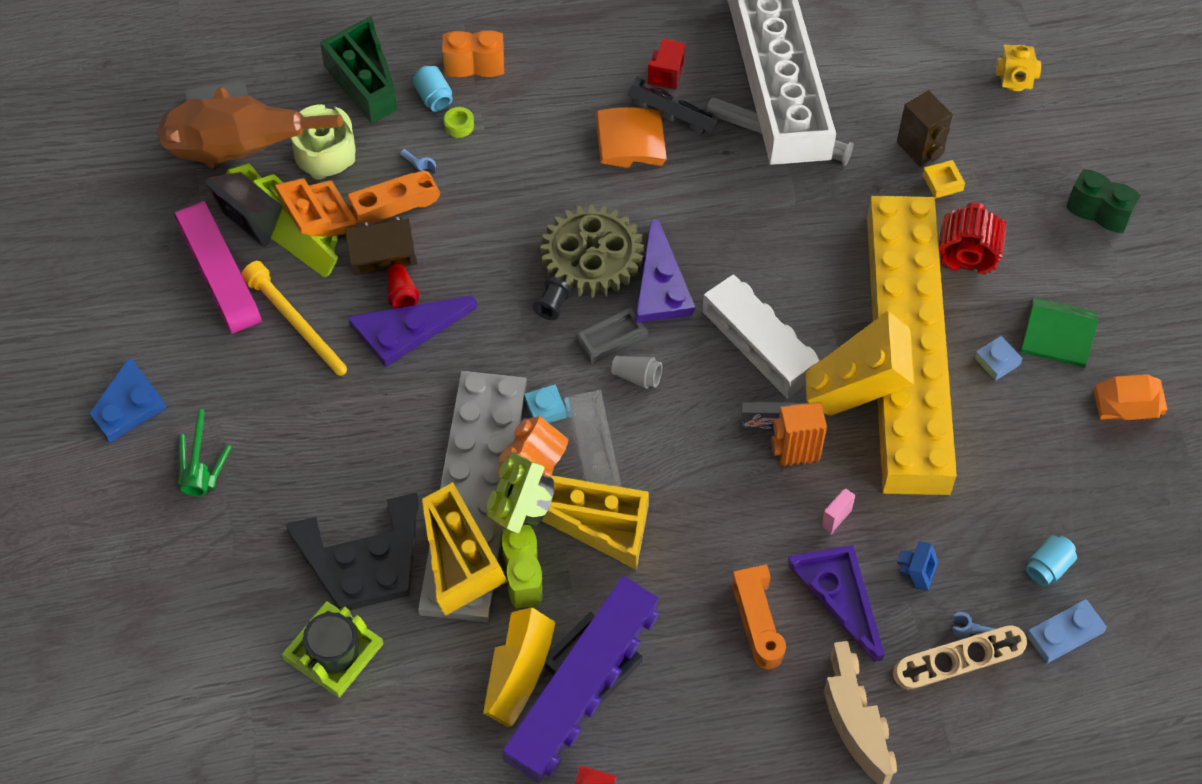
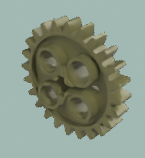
M590 204L589 210L584 212L579 205L577 206V214L565 210V219L556 216L555 226L547 225V234L542 235V245H540L542 266L547 267L548 277L555 276V278L565 281L571 287V290L574 287L577 288L579 297L585 290H589L591 298H594L596 290H600L604 296H607L608 288L611 287L614 291L619 292L620 282L630 285V276L637 277L638 267H642L644 254L642 234H637L636 224L629 225L628 216L618 219L617 209L608 214L605 205L598 212L595 211L594 205Z

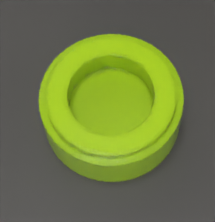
M455 107L445 113L443 118L444 129L450 136L462 138L468 136L473 131L474 116L470 110L464 107Z

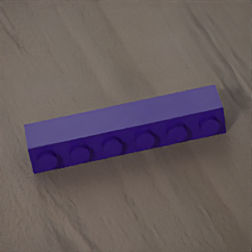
M624 575L621 577L503 749V761L537 783H540L545 775L550 778L555 773L562 761L558 755L565 745L572 747L582 731V728L578 726L585 715L591 718L602 701L598 695L604 686L611 688L622 671L618 666L624 657L632 658L641 643L637 638L643 629L650 630L660 615V612L657 611L659 597Z

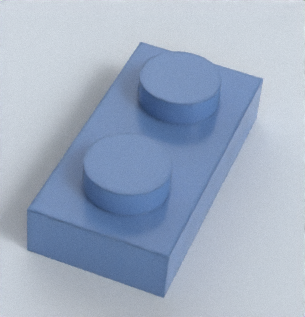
M1085 599L1029 629L1026 636L1047 664L1103 634L1107 626L1088 600Z

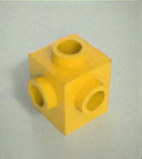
M1004 45L1002 58L998 57L996 62V76H1000L1002 87H1006L1011 91L1033 89L1034 79H1039L1041 73V61L1037 60L1034 47Z

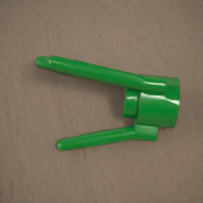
M203 408L198 409L191 462L188 463V466L186 438L183 433L179 435V479L177 485L182 493L194 497L205 496L207 489H215L217 477L232 448L229 444L225 446L211 474L208 472L207 465L198 462L204 423Z

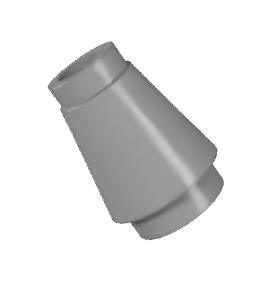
M616 355L612 362L611 373L645 389L649 387L656 388L662 375V362L656 361L655 357Z

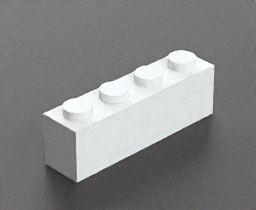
M733 274L704 294L702 312L786 398H789L806 385V371L819 362L817 354L812 348L806 347L797 338L790 326L784 325L775 316L773 309L768 304H763L754 295L752 288L747 283L741 282Z

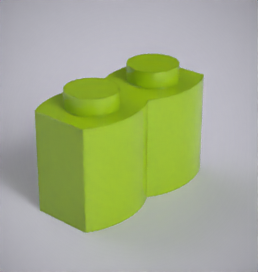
M530 525L522 526L520 533L505 528L502 535L504 567L507 572L509 599L516 609L538 606L542 601L543 587L542 570L537 557L535 532Z

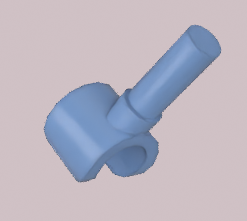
M406 149L401 151L400 155L413 164L417 172L425 171L423 169H429L432 173L436 172V163L433 159L428 157L417 159Z
M957 612L953 616L954 622L967 625L964 628L953 627V634L958 639H965L971 634L978 635L996 629L972 623V618L965 612Z

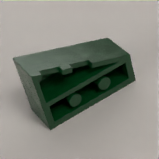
M372 16L320 42L324 67L371 124L397 111L395 87L381 49L379 37L376 34Z

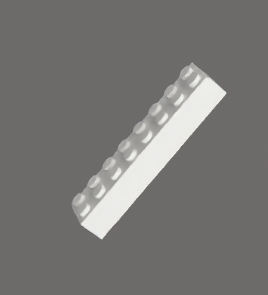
M728 0L770 165L831 160L836 131L798 0Z

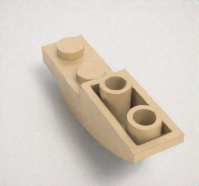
M848 641L836 642L833 645L830 656L835 677H828L824 688V695L830 715L845 746L866 774L877 784H890L893 774L897 772V764L894 752H888L885 739L889 738L887 720L885 717L880 718L877 705L867 707L864 686H858L856 674H859L857 654L850 652Z

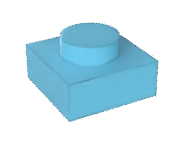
M556 385L524 394V401L531 418L541 416L548 423L567 418L566 409Z

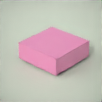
M847 489L842 490L825 509L822 528L830 534L835 531L852 511L855 495Z

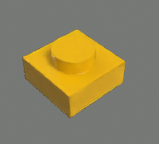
M953 160L924 167L923 177L935 199L964 190L965 182Z

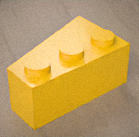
M889 311L877 318L806 371L807 401L809 403L821 402L823 412L828 416H832L913 386L910 327Z
M547 475L554 480V493L548 512L542 521L637 570L649 507V492Z
M453 482L422 499L427 537L432 557L431 565L436 584V599L445 616L508 581Z

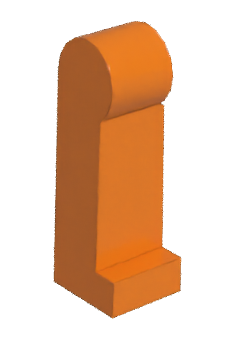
M420 171L349 193L348 208L358 223L368 222L373 224L416 207L430 206L437 201L440 191L431 174L427 171Z
M767 564L733 571L731 586L753 659L760 668L772 670L782 663L786 651V642L779 633H776L764 592L765 589H768L771 578Z

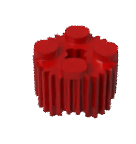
M976 202L968 203L962 210L957 208V211L952 210L951 213L945 214L942 220L938 244L939 255L942 256L941 264H945V268H950V271H959L962 267L964 270L970 269L971 271L977 269L978 274L986 275V272L992 273V270H996L997 262H1000L1003 255L1006 221L998 218V215H993V212H987L983 204Z

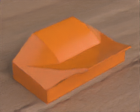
M1148 374L1116 376L1096 384L1093 390L1100 420L1160 418V415H1165L1167 411L1161 380Z

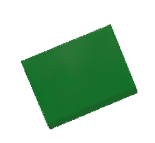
M1033 297L1021 353L1085 368L1098 324L1097 312Z

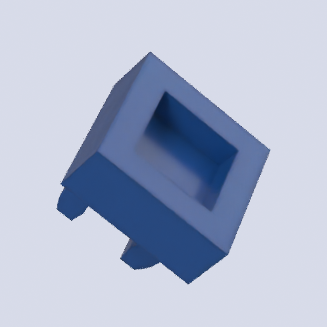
M919 541L915 553L908 550L900 551L897 564L902 565L901 574L911 576L915 589L929 591L939 561L932 543Z

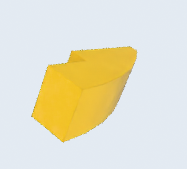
M534 608L511 612L506 645L495 647L483 714L506 727L513 726L524 709L541 674L552 641L555 621Z

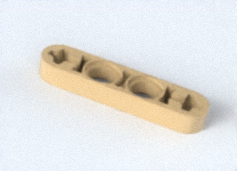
M1013 625L1004 626L907 656L896 663L893 677L901 688L907 690L916 689L1015 658L1026 649L1027 639L1020 628ZM1005 633L1009 638H1015L1017 644L1012 646L1013 652H1011L1010 647H1003L994 651L992 644L1006 638ZM971 643H978L983 646L985 657L982 662H975L968 656L967 650ZM938 653H945L951 657L953 665L949 672H941L935 666V657ZM906 663H909L911 668H917L926 664L928 671L914 677L915 682L910 677L904 678L903 671L907 669Z

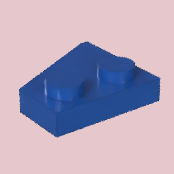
M131 358L126 361L94 406L90 416L110 443L167 407L164 400Z

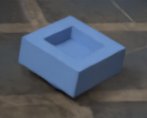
M1002 336L976 351L974 357L995 381L1020 366L1023 359Z

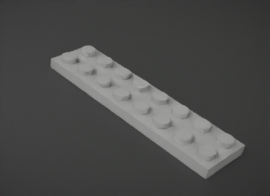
M461 371L440 489L452 482L454 483L498 562L504 527L486 516L488 513L487 501L490 494L496 491L501 479L497 474L500 465L499 457L508 446H512L515 438L514 430L521 422L527 378ZM429 547L418 608L419 615L489 623L494 589L445 616L436 599V584Z

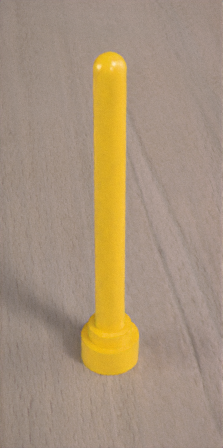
M254 261L247 265L241 273L245 283L250 288L261 290L336 375H345L347 372L346 365L270 282L269 270L261 261Z

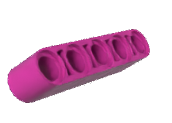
M205 201L174 212L180 231L229 332L234 334L261 323L262 320L258 308Z

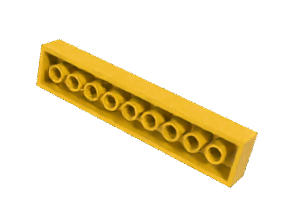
M871 196L867 215L873 321L889 311L910 327L914 377L913 386L877 399L883 494L951 495L957 474L935 197Z

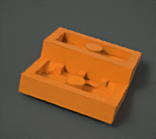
M626 107L597 111L595 116L600 163L629 168L633 161L662 166L667 158L660 115L661 110Z
M303 178L275 185L276 193L302 234L312 236L346 234L345 229L353 228L355 224H358L332 180L308 185Z

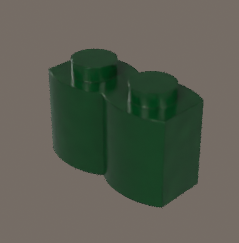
M1083 169L1073 186L1066 207L1076 216L1095 220L1100 226L1109 231L1124 233L1134 215L1141 195L1130 186L1111 182L1107 177L1096 171Z

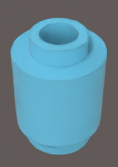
M423 66L416 71L412 83L425 106L431 108L434 112L446 109L453 101L451 96L452 90L439 68L436 66Z
M1050 536L1029 558V564L1026 567L1027 574L1037 584L1044 587L1050 583H1055L1077 560L1074 544L1064 536Z

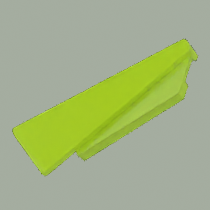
M249 163L227 170L226 174L241 172L283 206L271 239L321 276H329L338 260V256L335 255L338 237L312 236L300 233L275 191V185L283 183L275 174L261 178Z

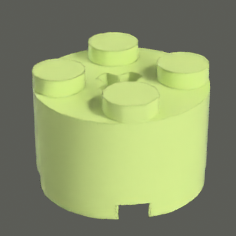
M313 105L299 112L304 117L341 115L343 119L342 127L304 129L302 135L291 138L295 161L303 171L310 174L312 178L321 180L327 176L342 172L355 162L356 149L352 123L349 116L343 110L337 107L333 110L325 108V105Z

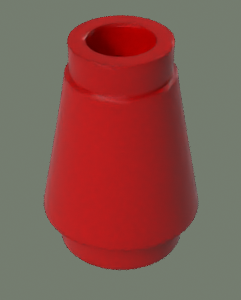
M395 264L389 267L387 270L389 304L394 309L417 305L420 294L405 266Z

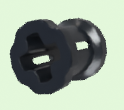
M549 277L544 283L545 290L540 298L535 299L532 307L540 317L547 320H556L560 316L562 303L571 296V287L563 280Z

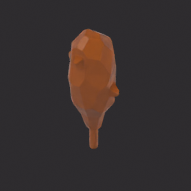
M222 87L216 89L213 99L200 100L191 98L165 113L157 129V136L161 145L177 158L202 162L212 169L216 168L219 163L228 160H240L260 153L274 143L302 135L304 129L342 127L343 119L341 115L304 117L298 111L268 107L250 96L231 97L226 89Z

